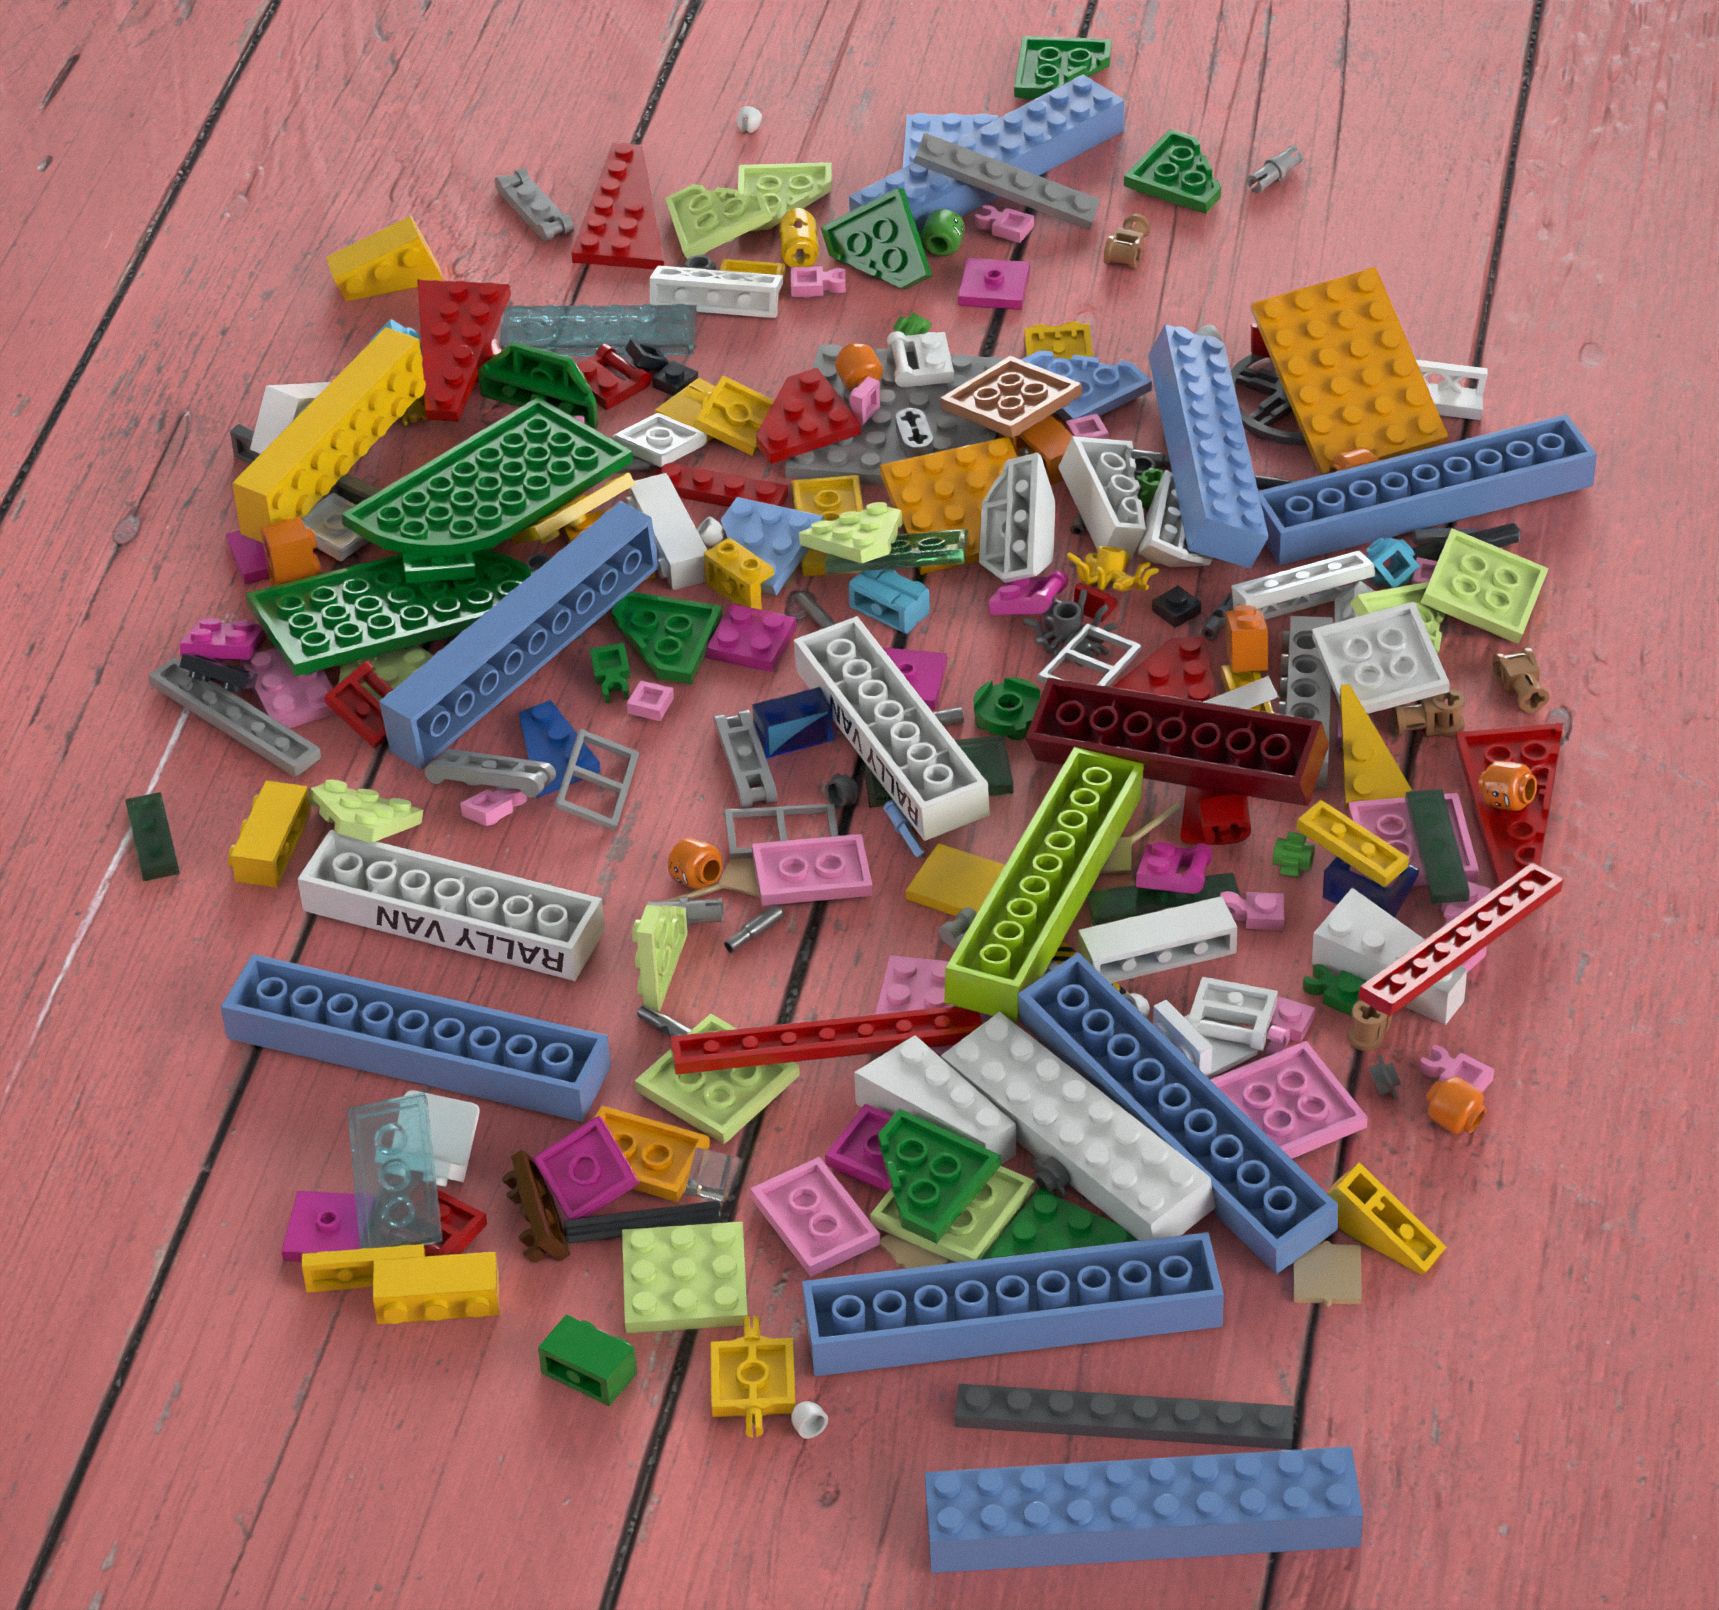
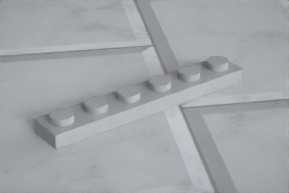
M925 132L913 161L914 164L1088 230L1093 223L1100 202L1098 198Z
M175 657L148 675L150 686L294 777H297L321 759V752L318 746L227 689L222 688L211 679H209V682H204L189 677V670L180 668L181 661Z

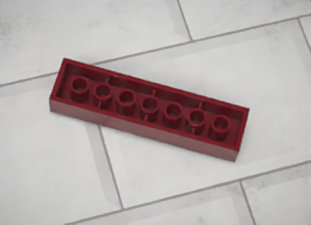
M1051 677L1047 679L1025 738L1037 761L1064 765L1073 748L1078 747L1144 764L1143 779L1308 806L1329 747L1327 735L1322 722L1319 720Z

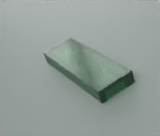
M161 792L125 799L143 882L180 874Z

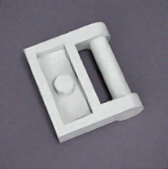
M896 331L889 334L887 344L889 350L893 352L896 366L894 378L898 386L912 387L954 382V370L945 332H928L905 336L904 333ZM914 351L918 369L913 370L909 367L906 352Z
M1202 977L1188 1022L1202 1036L1249 1044L1251 1049L1263 1051L1267 1032L1276 1007L1278 991ZM1206 1016L1252 1025L1254 1029L1203 1020V1018Z

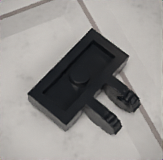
M193 652L183 653L179 665L180 668L189 670L188 676L204 682H209V679L213 681L220 680L222 681V688L242 693L243 688H254L258 674L244 670V667L224 663L223 660L211 659Z

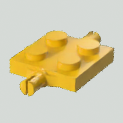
M724 375L718 384L708 392L690 383L684 396L702 404L701 411L696 417L693 427L753 456L758 448L756 445V433L775 400Z
M750 1316L743 1319L744 1337L731 1341H711L712 1417H746L745 1434L753 1438V1424H755L756 1437H760L763 1434L762 1416L792 1414L796 1406L793 1338L772 1339L760 1336L761 1320L757 1316H753L752 1329Z

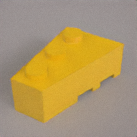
M412 216L326 257L333 280L346 301L417 288V279L444 281L438 262Z

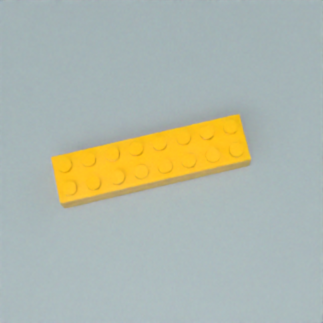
M385 327L232 482L241 535L263 543L261 527L296 517H301L302 519L308 515L313 506L329 493L342 476H345L361 456H364L369 448L380 437L385 435L388 428L399 417L404 415L409 406L423 395L426 382L423 376V357L418 338Z

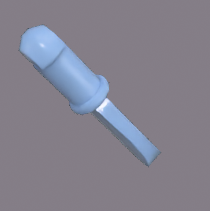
M894 800L887 801L883 809L894 824L895 831L903 836L913 854L920 858L925 851L911 830L912 824Z

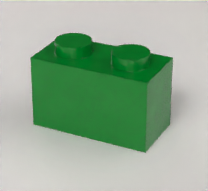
M567 1314L538 1346L541 1374L607 1406L613 1403L637 1374L634 1346L621 1337H613L597 1329L588 1321H580Z

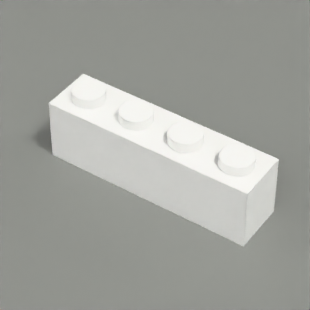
M667 473L634 481L635 485L628 488L629 497H625V503L652 517L659 564L658 573L661 579H667L672 591L704 583L703 553L707 551V548Z
M1222 896L1078 930V953L1109 983L1232 955L1237 952V925Z

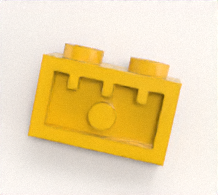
M1071 321L1058 326L1035 324L1030 328H1024L1023 342L1026 349V357L1040 350L1053 352V357L1072 359L1073 355L1093 357L1089 323L1081 324L1077 321Z
M731 538L725 539L703 553L705 582L707 586L733 604L762 610V589L760 584L774 576V568Z

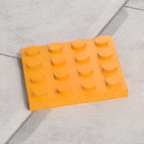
M1009 437L880 465V475L893 508L901 510L903 521L901 528L920 575L979 562L982 502L994 481L1004 471L1002 468L1006 461L1017 458Z

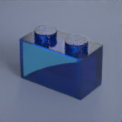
M821 687L752 704L753 722L766 759L833 741L832 708Z

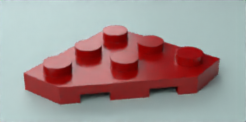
M814 368L787 377L756 433V445L769 463L773 464L861 435V424L820 370Z
M1206 637L1170 638L1116 683L1113 688L1200 702L1217 697Z

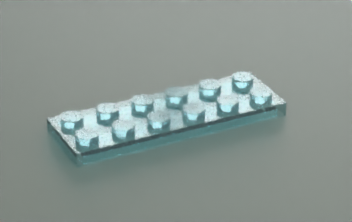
M697 305L506 306L499 345L503 350L514 341L563 356H593L601 345L608 344L616 350L617 355H629L625 348L629 340L634 339L657 346L663 355H694Z

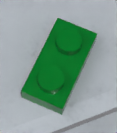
M472 552L452 556L402 554V566L406 584H427L431 581H461L465 578H475Z

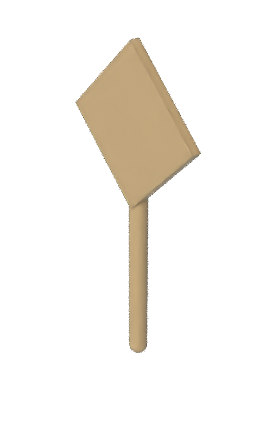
M1178 803L1174 804L1132 836L1120 837L1100 874L1132 873V844L1180 809V805Z
M753 858L730 859L719 883L661 902L679 901L680 897H689V900L724 888L760 897Z

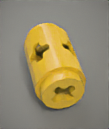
M791 209L785 213L779 223L781 256L789 267H811L819 255L816 220L804 209ZM795 221H801V228H795ZM797 249H803V257H797Z

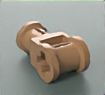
M1131 214L1126 217L1123 222V229L1116 228L1113 235L1108 237L1104 249L1105 264L1117 262L1127 264L1131 269L1138 268L1143 253L1144 237L1148 236L1151 230L1150 222L1143 215Z
M1530 647L1523 648L1521 652L1503 656L1502 653L1493 655L1492 666L1499 685H1503L1507 694L1516 693L1518 696V706L1521 710H1524L1526 713H1533L1539 711L1548 703L1550 698L1549 692L1539 684L1540 669L1537 665L1535 654Z
M1450 688V692L1421 699V704L1392 707V718L1396 735H1403L1404 731L1424 729L1426 736H1456V732H1462L1465 728V722L1461 716V709L1465 705V696L1462 692ZM1449 719L1453 723L1452 726H1449Z
M1358 1001L1352 1008L1354 1025L1348 1032V1041L1351 1046L1361 1051H1373L1379 1048L1384 1034L1391 1026L1392 1016L1375 1010L1363 1001Z

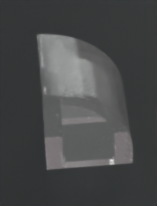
M696 1147L685 1194L721 1203L726 1202L737 1183L743 1159Z

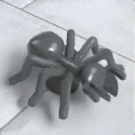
M1082 590L1080 592L1078 604L1071 601L1062 602L1058 599H1052L1051 607L1048 611L1042 613L1043 626L1048 632H1044L1037 621L1027 617L1023 618V623L1033 627L1038 636L1034 639V642L1042 644L1047 653H1051L1066 640L1064 648L1085 626L1081 625V622L1083 621L1087 591ZM1104 605L1096 612L1091 625L1099 627L1102 615L1108 611L1107 605ZM1114 622L1107 624L1103 627V630L1110 632L1117 628V624ZM1089 634L1075 647L1076 652L1093 658L1092 652L1101 656V652L1106 655L1109 654V649L1101 644L1105 641ZM1057 637L1051 644L1048 643L1047 639ZM1056 649L1054 655L1056 656L1062 649ZM1075 662L1078 666H1083L1082 664Z

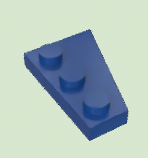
M551 700L519 712L528 759L549 763L556 771V778L549 785L544 786V789L536 798L560 789L577 737L576 731ZM583 741L576 766L598 774L601 772L600 762ZM572 775L569 785L583 779Z

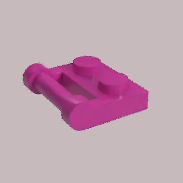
M1056 570L1050 573L1048 577H1030L1007 583L1004 582L989 600L990 615L1045 613L1051 607L1053 597L1067 587V575L1062 571Z
M1168 842L1147 844L1137 871L1136 887L1190 894L1198 893L1203 888L1205 882L1203 873L1205 867L1211 863L1213 851L1211 847L1204 843L1196 844L1192 849L1175 847ZM1181 866L1190 867L1184 874H1179Z

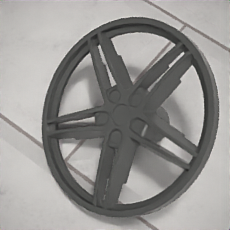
M1250 354L1239 361L1231 369L1234 388L1235 384L1238 383L1249 389L1271 395L1259 404V409L1251 415L1246 414L1239 406L1244 429L1270 441L1292 445H1307L1302 432L1284 431L1269 427L1293 410L1277 372L1262 368L1258 371L1248 368L1253 363L1267 357Z

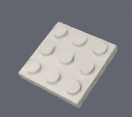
M1415 602L1312 629V639L1339 704L1340 686L1350 684L1367 714L1450 692L1449 680Z

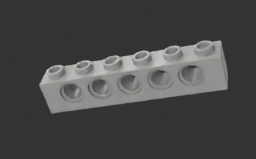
M1290 616V630H1283L1282 651H1289V654L1282 653L1281 675H1288V677L1280 678V699H1287V702L1279 701V714L1321 721L1329 741L1331 682L1312 639V629L1333 624V618ZM1329 747L1314 789H1327Z

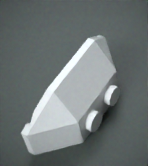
M1039 453L1008 459L1002 468L1004 471L994 481L982 502L979 563L1005 583L1037 576L1053 562L1056 501Z
M1165 470L1145 517L1146 530L1141 538L1138 554L1143 555L1150 562L1161 563L1167 567L1209 566L1213 557L1188 550L1173 474Z

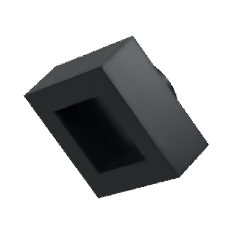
M630 339L625 348L633 360V365L638 369H644L647 372H650V370L659 372L669 363L655 345Z
M672 360L652 377L653 388L674 396L698 379V371Z
M1178 585L1153 599L1152 611L1176 628L1201 613V602Z

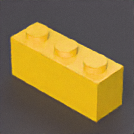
M265 781L260 794H256L253 798L252 811L248 819L242 821L237 843L232 844L229 850L228 864L233 867L235 882L278 887L312 813L310 803L308 802L307 786Z
M496 1252L374 1260L373 1302L377 1324H399L402 1322L429 1320L440 1321L443 1319L469 1317L481 1318L499 1315V1274Z

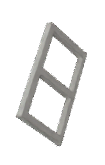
M1087 623L1037 675V680L1046 683L1048 677L1060 679L1050 674L1067 658L1106 674L1097 685L1108 687L1141 651L1142 645ZM1089 634L1128 651L1114 666L1076 652L1073 649Z
M580 729L555 802V808L615 831L640 752ZM583 741L629 759L622 784L576 766ZM572 775L619 793L611 818L564 800Z
M835 804L723 810L730 859L753 858L752 847L737 848L733 818L776 816L779 841H788L784 815L827 813L830 837L838 836Z

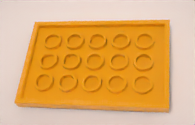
M1376 267L1252 303L1251 312L1320 476L1329 474V467L1332 465L1336 455L1359 447L1368 449L1373 456L1376 455L1381 461L1447 443L1449 437Z

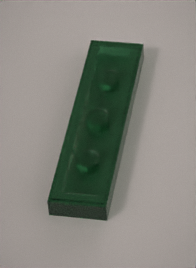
M1443 789L1406 792L1405 803L1431 904L1469 901L1470 890Z
M1231 872L1205 876L1202 890L1195 894L1140 888L1132 885L1090 891L1086 901L1093 926L1220 897L1221 892L1230 891L1237 893L1239 896L1240 893L1234 873Z

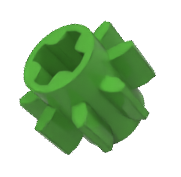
M911 312L908 319L900 316L893 330L902 332L905 336L925 334L929 332L932 323Z
M1149 469L1143 472L1142 476H1136L1140 488L1137 496L1139 500L1141 499L1142 507L1146 510H1149L1164 474L1162 470Z
M1288 831L1287 839L1277 838L1272 864L1281 866L1280 874L1300 878L1301 870L1310 872L1314 861L1315 844L1306 843L1308 838L1306 835Z

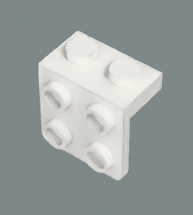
M1167 1000L1154 1005L1153 1025L1209 1079L1258 1054V1050L1251 1049L1249 1044L1202 1036L1188 1022L1189 1015L1183 1017ZM1206 1016L1203 1018V1020L1241 1027L1237 1022Z
M415 1090L407 1091L404 1095L392 1150L378 1147L375 1163L387 1165V1174L409 1179L411 1171L424 1173L423 1182L446 1186L448 1179L464 1182L480 1113L479 1106L471 1102Z

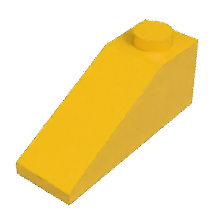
M1360 1162L1341 1176L1326 1192L1338 1203V1227L1345 1234L1420 1275L1426 1273L1447 1248Z

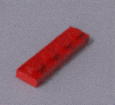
M667 463L662 467L658 466L653 475L667 473L680 498L730 507L737 497L783 507L788 497V485L676 463Z

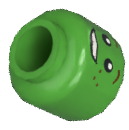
M939 209L932 212L927 217L921 232L923 246L936 256L945 257L955 253L961 245L965 234L963 219L957 213L947 209Z

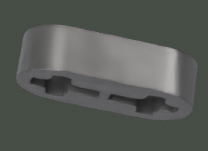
M906 408L899 411L896 415V434L904 455L907 458H913L933 453V435L925 414L915 408Z

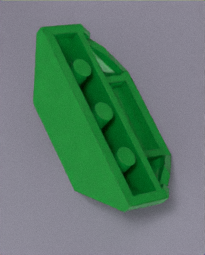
M513 341L478 370L482 397L519 408L538 397L572 417L584 416L585 424L593 429L598 427L596 399L583 372L570 357Z

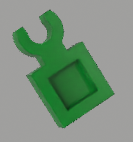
M624 642L590 648L596 685L602 684L604 701L610 703V693L613 690L622 691L624 700L629 699V687L625 679H630L631 676Z
M1315 964L1313 966V977L1315 979L1305 976L1303 978V990L1311 995L1323 994L1324 1005L1352 1017L1354 1004L1361 1001L1358 999L1360 986L1367 981L1344 970L1338 976H1334L1326 966Z

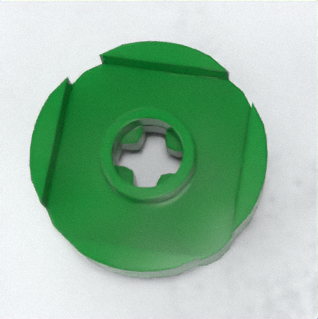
M1014 677L1004 678V683L994 686L993 681L985 683L977 690L973 699L975 725L979 729L996 735L1008 736L1012 740L1025 739L1041 698L1040 689L1030 681ZM1010 705H1014V706H1015L1014 708L1008 709V707H1009Z

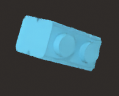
M871 562L862 571V574L859 573L848 585L849 607L905 634L909 633L916 626L917 622L920 623L929 614V589L919 581H911L898 575L891 568L885 569Z

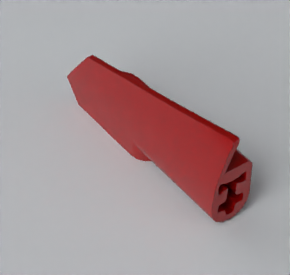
M1186 786L1180 833L1182 842L1188 844L1226 845L1242 842L1250 836L1252 828L1247 796Z

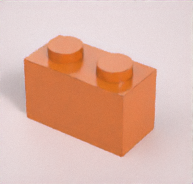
M1049 415L1045 420L1034 424L1023 431L1022 434L1013 437V447L1018 456L1022 447L1028 449V454L1039 453L1041 455L1051 486L1064 480L1058 466L1073 435L1065 429L1060 421Z
M301 517L261 527L268 575L272 586L321 574L319 560L316 554L313 555L312 549L317 548L315 534L312 528L306 529Z
M1240 605L1236 606L1234 610L1226 611V653L1232 672L1268 670V628L1261 609L1255 610L1254 606Z

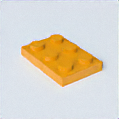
M601 1105L595 1117L600 1115L640 1181V1184L632 1189L679 1202L710 1148L709 1136Z

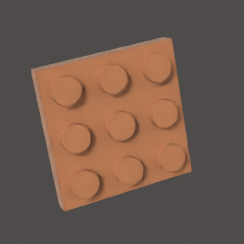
M1009 356L942 396L940 400L942 410L1013 438L1082 396V386L1079 382Z

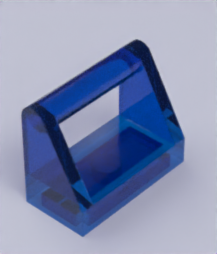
M1336 857L1324 870L1322 898L1338 905L1350 889L1353 888L1395 918L1419 875V868L1408 864V868L1399 875L1400 878L1389 889L1350 871L1351 865Z

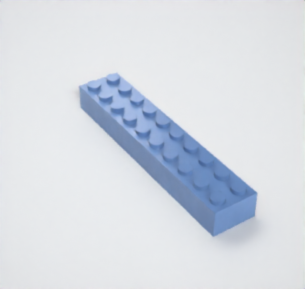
M1083 74L952 143L1040 176L1123 132L1125 100ZM911 163L850 195L849 209L851 212L896 188L904 189L921 239V232L926 219L935 210L947 209L963 217L1001 196Z
M1164 324L1148 357L1188 550L1251 569L1269 536L1225 344L1212 336L1204 337L1192 333L1184 327H1173Z
M1566 414L1261 490L1258 492L1269 536L1265 544L1277 563L1283 565L1374 542L1380 538L1386 539L1387 537L1390 538L1413 532L1414 529H1425L1591 487L1594 485L1597 454Z
M622 501L618 502L590 527L582 531L566 547L558 551L542 567L535 570L530 577L511 590L495 606L487 610L471 626L463 630L447 646L438 651L423 666L414 671L399 686L387 693L379 703L390 752L418 769H423L615 606L616 602L659 568L652 517Z
M1076 953L1018 993L1020 1021L1054 1055L1211 1178L1216 1206L1212 1212L1276 1275L1338 1229V1203L1080 953Z
M252 954L221 1005L227 1039L581 1122L584 1121L611 1068L608 1035L255 954Z
M1208 1232L802 1281L804 1315L814 1377L1223 1327L1224 1293Z
M1352 1446L925 1472V1499L931 1573L1361 1547L1363 1511Z

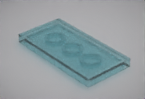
M425 1093L347 1108L360 1249L401 1245H428L443 1242L428 1099Z

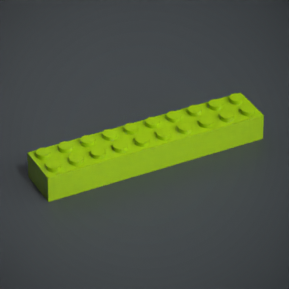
M1078 747L1073 748L945 968L944 1003L991 1016L1001 1012L1011 1021L1018 1022L1020 1018L1018 993L1043 977L1142 798L1144 764Z

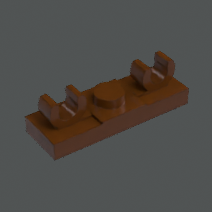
M521 1149L511 1156L514 1170L505 1174L502 1181L512 1189L506 1193L507 1197L515 1204H520L521 1213L531 1224V1228L519 1235V1240L530 1247L523 1254L533 1263L540 1261L546 1253H549L560 1262L570 1255V1251L553 1194L532 1157Z

